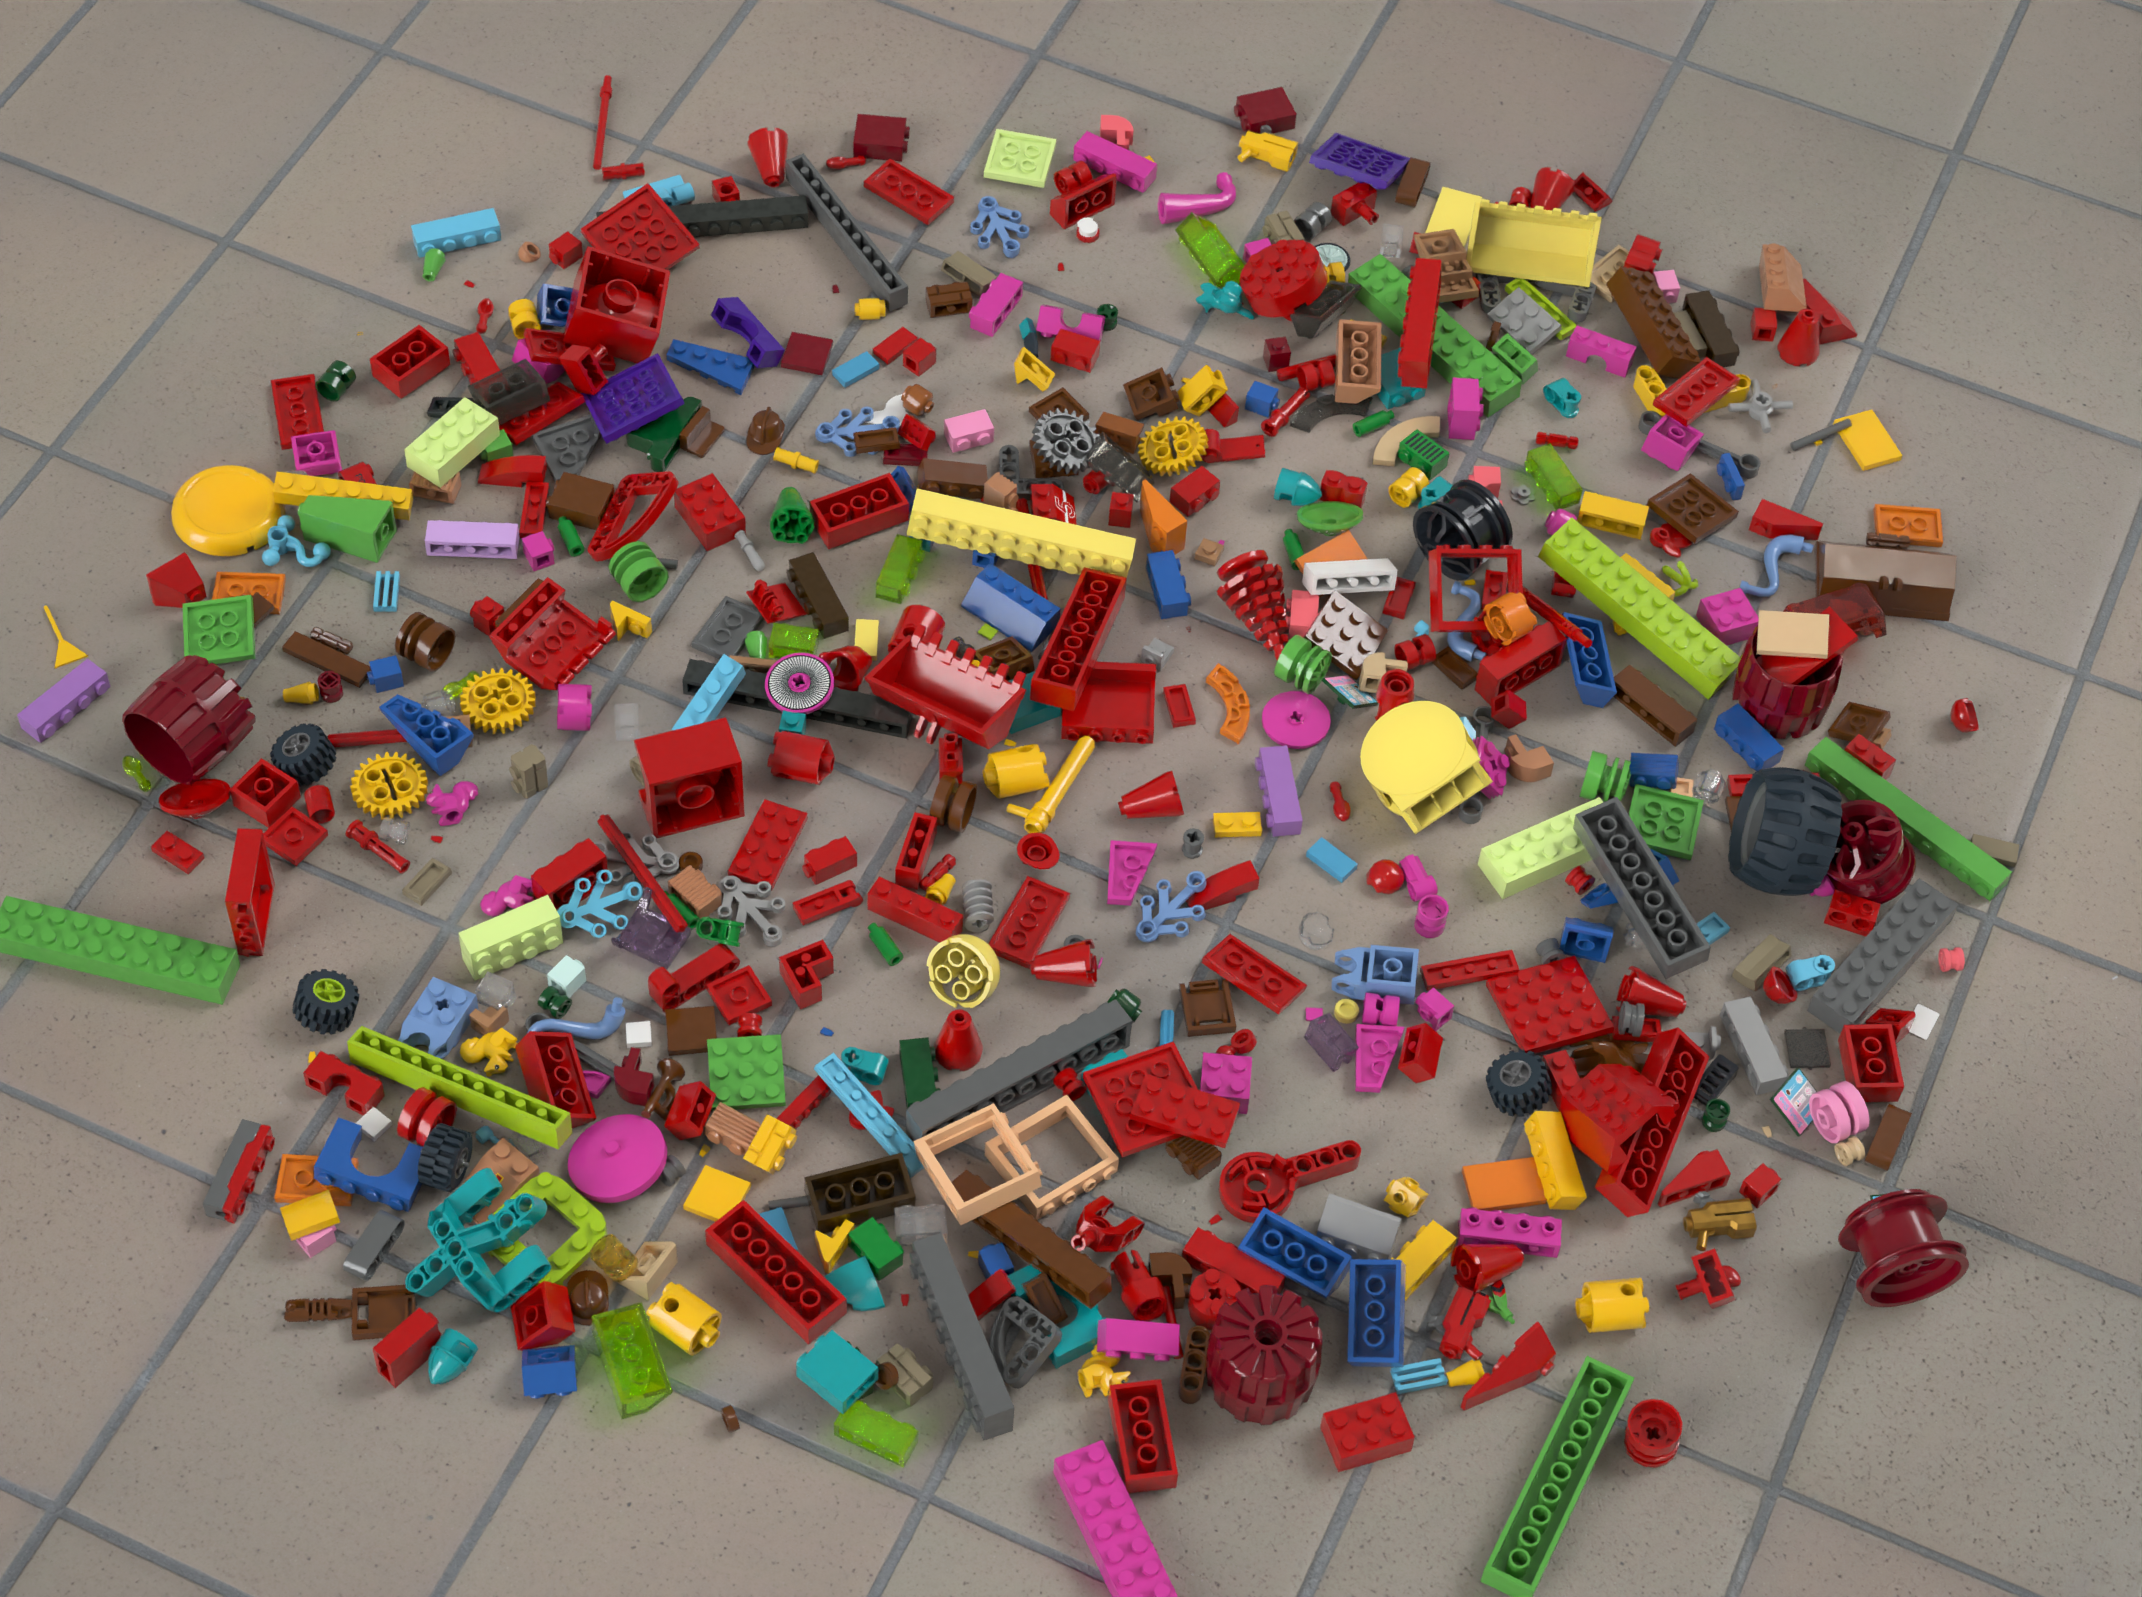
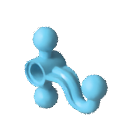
M283 515L278 519L277 526H273L268 530L269 549L263 552L262 561L268 566H274L279 562L280 555H284L288 551H295L297 560L301 565L314 567L330 556L331 549L324 542L317 543L313 547L314 557L307 558L303 544L295 537L288 535V532L292 531L295 527L294 519L289 515Z

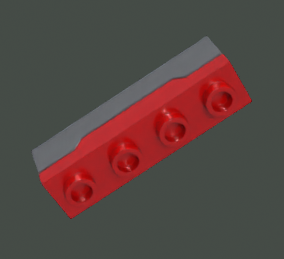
M245 1119L241 1120L203 1201L206 1216L235 1224L238 1216L243 1214L246 1206L245 1200L248 1194H252L254 1191L256 1176L258 1172L261 1173L263 1171L265 1157L268 1151H272L275 1144V1137H273L270 1126Z

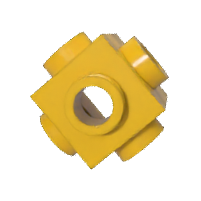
M1403 1177L1391 1181L1386 1188L1388 1194L1384 1201L1389 1204V1208L1397 1214H1403L1408 1218L1417 1214L1429 1194L1419 1188V1183L1414 1179Z

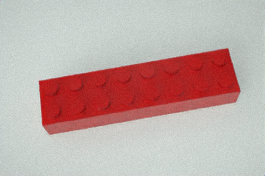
M1086 567L1083 568L1031 679L1030 700L1070 711L1075 710L1125 599L1127 578Z
M1678 1027L1657 1033L1640 1074L1680 1104L1679 1109L1674 1111L1676 1116L1666 1125L1662 1123L1657 1114L1650 1118L1620 1145L1628 1159L1611 1174L1602 1169L1595 1189L1626 1217L1649 1212L1709 1060V1056Z

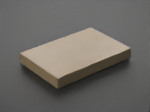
M1620 245L1616 246L1593 265L1590 282L1596 285L1595 293L1610 303H1613L1615 299L1606 283L1621 266L1624 267L1629 253L1628 250Z
M1759 610L1757 654L1827 659L1829 614Z

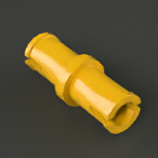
M780 447L776 448L773 457L774 461H779L791 465L793 469L800 468L813 474L816 473L819 466V460L803 456L801 452L797 451L794 453Z

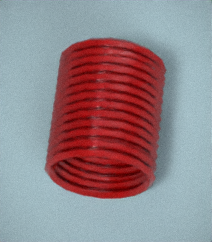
M315 785L308 788L304 793L309 818L319 824L333 819L335 810L329 788L324 785Z

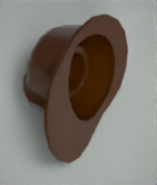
M767 407L766 410L759 411L754 415L746 437L748 449L758 455L773 453L779 447L785 430L784 422L777 413L771 410V407Z
M584 1270L573 1275L567 1284L573 1320L587 1326L599 1323L605 1318L609 1308L606 1279L602 1274L593 1270Z

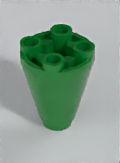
M786 487L781 491L770 518V530L776 541L803 544L812 534L814 518L797 489Z

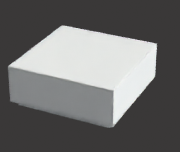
M650 1021L626 1023L627 1048L652 1046Z
M373 1107L356 1124L361 1125L362 1132L375 1142L392 1126V1121Z

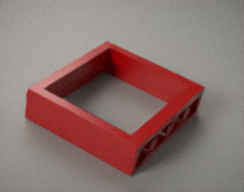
M1437 545L1436 549L1429 551L1431 632H1489L1484 621H1443L1441 558H1507L1508 593L1513 592L1517 594L1520 592L1523 594L1521 549H1513V546L1502 545L1500 549H1492V545H1480L1479 549H1471V545H1458V549H1450V545Z
M237 829L225 897V904L238 955L246 957L263 956L275 886L262 829Z

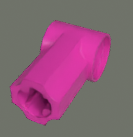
M1408 855L1399 861V866L1404 872L1412 901H1419L1426 895L1438 894L1435 879L1432 875H1427L1418 856Z

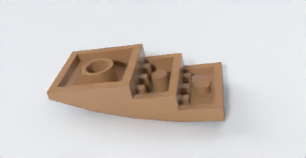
M1454 229L1414 235L1419 258L1442 260L1439 303L1478 297L1479 290L1472 279L1473 271L1466 260L1467 252Z

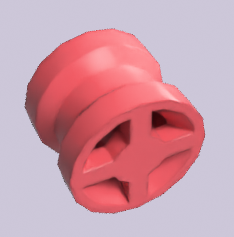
M1955 947L1953 950H1948L1947 948L1939 950L1938 961L1941 971L1948 972L1950 969L1962 971L1964 969L1965 958L1961 947Z

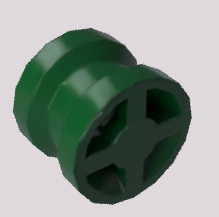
M1112 304L1100 305L1097 309V315L1106 316L1103 330H1113L1117 326L1118 309Z

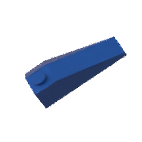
M543 283L537 294V316L541 324L566 327L573 288Z
M398 694L379 706L380 711L423 761L439 776L459 764L474 737L473 733L455 718L448 719L441 716L440 712L427 710L421 707V704Z
M1650 849L1674 887V884L1678 883L1679 879L1669 858ZM1607 883L1598 885L1580 899L1581 903L1590 909L1618 903Z

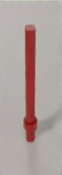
M609 75L604 76L603 86L600 88L601 105L593 168L596 170L601 169L609 99L612 98L613 91L611 88L612 77Z

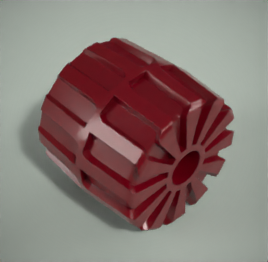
M1757 625L1752 636L1748 638L1740 656L1732 691V701L1738 700L1739 705L1764 729L1770 730V735L1775 739H1785L1787 733H1790L1792 738L1806 736L1810 730L1819 727L1827 714L1837 691L1843 658L1840 654L1797 685L1781 682L1767 674L1756 661L1761 656V654H1757Z
M197 655L185 656L165 671L146 688L122 715L126 735L138 753L159 773L176 783H183L185 785L194 784L226 758L252 731V725L256 722V716L247 710L253 707L249 698L241 697L237 694L242 688L232 678L226 681L223 669L215 663L209 664L206 658Z
M1271 1285L1260 1286L1259 1293L1251 1294L1249 1288H1246L1235 1294L1236 1302L1229 1305L1225 1301L1219 1309L1216 1322L1213 1324L1208 1339L1206 1355L1207 1384L1214 1392L1215 1402L1220 1408H1224L1234 1415L1235 1419L1244 1423L1249 1421L1259 1423L1260 1425H1272L1275 1421L1281 1419L1288 1420L1297 1414L1301 1404L1308 1401L1321 1366L1323 1334L1319 1328V1318L1314 1309L1309 1305L1302 1308V1297L1296 1293L1286 1290L1283 1295L1277 1294L1276 1286Z

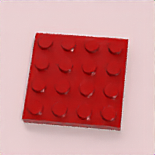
M649 183L581 228L582 235L593 248L665 270H669L700 248V244Z
M1575 956L1486 980V986L1520 1050H1525V1053L1531 1051L1536 1054L1613 1033L1614 1031L1612 1021Z
M1174 1041L1083 1072V1079L1122 1157L1183 1136L1130 1119L1145 1074L1198 1089Z

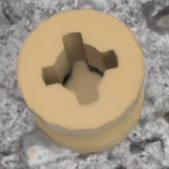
M1855 1136L1848 1138L1845 1143L1839 1142L1834 1146L1836 1157L1843 1166H1848L1852 1164L1853 1160L1859 1161L1865 1157L1864 1147Z

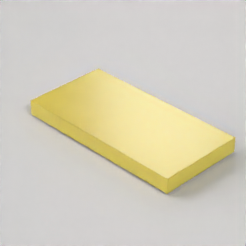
M1442 187L1426 233L1454 229L1465 248L1470 235L1475 201L1481 202L1482 197Z

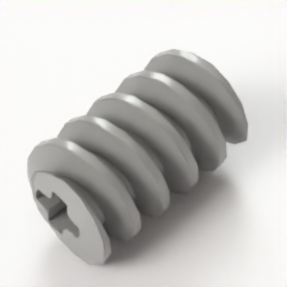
M969 880L962 885L964 926L971 932H984L989 928V924L994 921L992 884L987 880Z

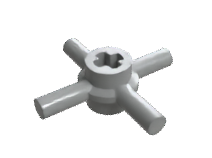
M1753 379L1750 385L1753 397L1747 403H1729L1728 411H1749V415L1753 419L1760 420L1763 432L1769 433L1771 432L1768 415L1773 410L1792 409L1793 401H1772V397L1768 393L1761 392L1758 380Z

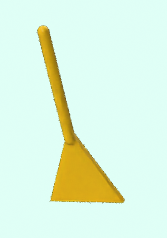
M45 605L43 608L59 640L55 669L88 657L87 654L63 639L48 606Z

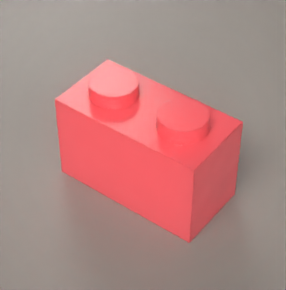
M1292 590L1291 599L1287 598L1286 612H1290V616L1285 618L1288 626L1287 630H1289L1288 639L1295 635L1305 636L1318 615L1319 595H1311L1309 591Z

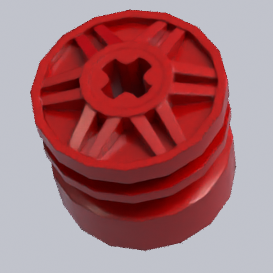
M1658 1399L1641 1401L1632 1408L1628 1415L1624 1446L1627 1454L1634 1462L1644 1467L1656 1468L1664 1466L1673 1460L1678 1451L1683 1422L1679 1412L1671 1404Z

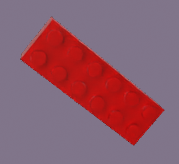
M1416 258L1415 266H1411V282L1408 284L1409 297L1405 305L1406 317L1403 319L1404 332L1401 334V352L1398 354V378H1402V387L1426 389L1428 387L1441 291L1442 260Z
M744 1199L705 1230L706 1245L808 1345L847 1314V1299Z

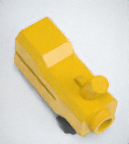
M1264 125L1261 126L1260 134L1247 131L1245 136L1242 135L1239 142V147L1242 149L1237 158L1240 162H1243L1247 158L1253 157L1269 162L1271 167L1288 172L1296 157L1298 142L1273 135L1271 127Z

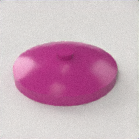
M632 1114L607 1117L587 1128L573 1144L568 1157L569 1176L576 1189L590 1200L600 1203H617L629 1200L646 1191L661 1175L667 1161L666 1141L660 1129L645 1117Z

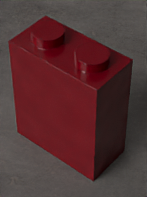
M1283 87L1237 96L1236 105H1234L1235 116L1239 117L1242 130L1246 131V133L1251 131L1260 134L1261 126L1264 125L1271 127L1272 134L1295 129L1297 114Z
M857 114L853 140V157L861 155L866 159H892L893 161L902 162L903 153L907 154L908 141H905V139L910 137V127L906 126L907 118Z

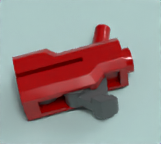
M1458 1287L1452 1303L1445 1314L1438 1317L1437 1315L1430 1317L1426 1332L1429 1333L1436 1329L1443 1336L1439 1351L1445 1357L1461 1359L1464 1351L1475 1361L1483 1357V1353L1472 1344L1473 1338L1471 1334L1473 1329L1482 1326L1490 1307L1491 1300L1478 1293H1476L1475 1297H1472L1473 1291L1464 1287Z

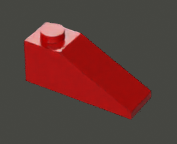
M1762 499L1752 517L1749 531L1769 539L1781 535H1795L1804 537V540H1818L1824 523Z
M1718 1149L1710 1152L1706 1150L1697 1154L1661 1192L1658 1201L1659 1207L1694 1197L1696 1193L1701 1191L1709 1192L1726 1186L1731 1173Z

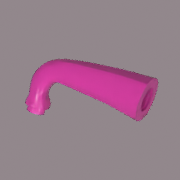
M1226 172L1217 175L1216 185L1222 190L1220 194L1161 193L1157 206L1161 224L1209 215L1229 208L1236 199V189L1232 182V176Z

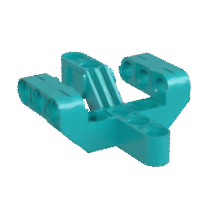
M484 1168L478 1171L448 1198L444 1199V1202L438 1205L434 1211L429 1212L427 1227L439 1247L407 1275L405 1280L406 1288L410 1292L421 1296L431 1297L457 1275L462 1285L488 1310L501 1312L507 1309L550 1272L552 1266L538 1245H531L493 1275L481 1254L503 1246H512L515 1241L529 1229H532L545 1216L547 1212L546 1202L531 1194L522 1193L515 1199L506 1200L504 1202L505 1206L495 1215L491 1213L488 1216V1221L464 1228V1224L470 1223L473 1220L472 1218L485 1206L489 1207L492 1204L491 1201L503 1190L501 1183L491 1168Z

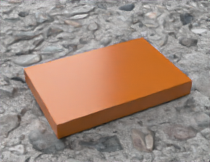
M1875 504L1874 522L1876 535L1882 533L1897 535V537H1900V535L1909 536V545L1942 547L1943 534L1940 509Z
M1347 530L1297 558L1294 562L1303 574L1305 563L1365 560L1367 557L1351 532Z
M217 572L212 600L244 595L253 596L258 592L274 606L275 609L270 614H280L286 576L285 574Z
M282 1154L274 1196L275 1202L294 1203L329 1190L334 1206H352L353 1194L346 1193L341 1188L333 1185H323L314 1179V1165L319 1156ZM352 1158L351 1162L358 1170V1158Z
M1534 1157L1462 1167V1174L1471 1207L1483 1211H1494L1546 1204L1547 1199L1544 1196V1189L1538 1176Z

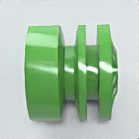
M640 541L629 543L619 549L611 558L608 566L610 574L621 585L628 598L634 602L647 601L656 596L665 587L669 578L667 569L656 558L652 549L645 542Z
M1295 635L1282 650L1275 666L1274 675L1286 683H1291L1295 680V688H1302L1303 692L1311 694L1325 677L1332 660V653L1328 650L1322 651L1320 646H1315L1311 649V641L1300 635Z
M1592 751L1579 797L1594 800L1598 793L1602 792L1603 802L1608 801L1609 795H1613L1614 798L1618 797L1621 801L1625 796L1631 776V761L1625 760L1623 768L1619 769L1617 766L1620 758L1616 757L1612 765L1608 766L1607 754Z

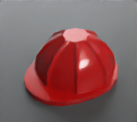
M1038 832L1029 833L1018 842L1017 853L1025 865L1045 870L1054 867L1059 861L1060 854L1057 845L1046 834Z
M1773 966L1767 973L1763 983L1765 994L1769 999L1779 1004L1794 1002L1798 997V993L1794 990L1789 976L1780 968Z

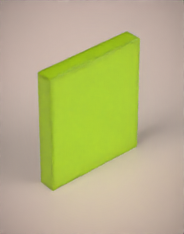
M986 623L978 631V634L989 640H992L998 633L997 629Z

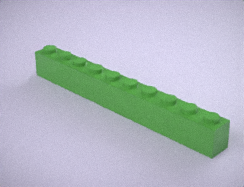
M1825 737L1809 752L1805 766L1812 773H1819L1821 778L1832 784L1849 800H1871L1890 808L1900 821L1903 835L1912 845L1936 861L1942 868L1955 875L1961 882L1966 883L1980 896L1991 901L2007 885L2012 871L1829 738Z

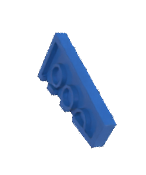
M673 339L666 354L668 361L689 371L695 370L705 379L711 378L716 380L718 385L724 388L728 386L739 395H742L755 367L748 357Z

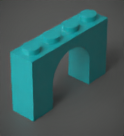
M1028 1265L1008 1275L1016 1289L1010 1297L1018 1296L1027 1303H1030L1022 1284L1041 1272L1032 1265ZM1050 1280L1056 1294L1071 1301L1078 1313L1070 1324L1060 1329L1062 1331V1339L1048 1356L1057 1369L1094 1349V1346L1097 1345L1098 1321L1106 1319V1317L1102 1318L1100 1315L1098 1304L1090 1309Z

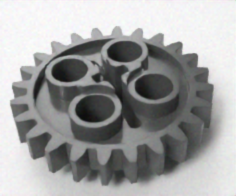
M1058 408L1054 413L1049 410L1046 415L1042 414L1041 418L1034 425L1035 427L1032 430L1034 435L1031 438L1035 442L1033 448L1039 449L1037 456H1044L1043 463L1049 461L1050 468L1056 465L1058 472L1062 468L1065 469L1066 474L1071 469L1074 474H1077L1079 470L1085 472L1087 468L1090 469L1095 464L1101 452L1099 447L1102 442L1097 441L1100 434H1094L1096 427H1089L1088 425L1091 421L1084 422V415L1076 417L1075 411L1072 414H1068L1067 409H1064L1063 413Z

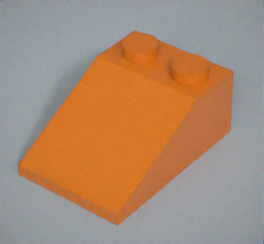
M1146 479L1143 480L1140 513L1150 548L1153 553L1173 550L1175 555L1185 549L1188 521Z

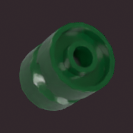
M333 361L327 368L326 373H323L316 381V389L327 400L336 402L356 380V374L345 362Z

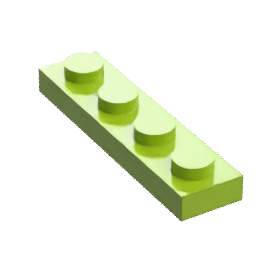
M1516 278L1506 284L1505 291L1509 295L1518 287L1521 288L1561 324L1562 330L1555 335L1558 339L1562 341L1573 334L1577 325L1527 280Z

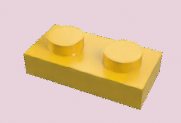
M1260 812L1213 813L1215 838L1262 835Z

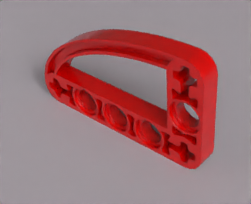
M672 472L630 474L620 481L588 546V553L594 561H604L612 558L619 549L629 543L638 541L662 514L678 487L679 482ZM657 494L637 522L618 538L637 496Z

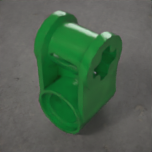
M703 917L696 924V932L701 938L740 947L738 941L741 927H744V923Z

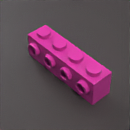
M1086 131L1074 145V161L1081 160L1089 168L1104 175L1115 173L1117 175L1116 181L1142 193L1156 179L1157 163L1091 132Z
M1474 1207L1461 1208L1458 1220L1457 1246L1461 1244H1515L1522 1250L1523 1254L1557 1258L1561 1247L1562 1219H1554L1551 1216H1529L1525 1213L1510 1214L1500 1210L1483 1211Z

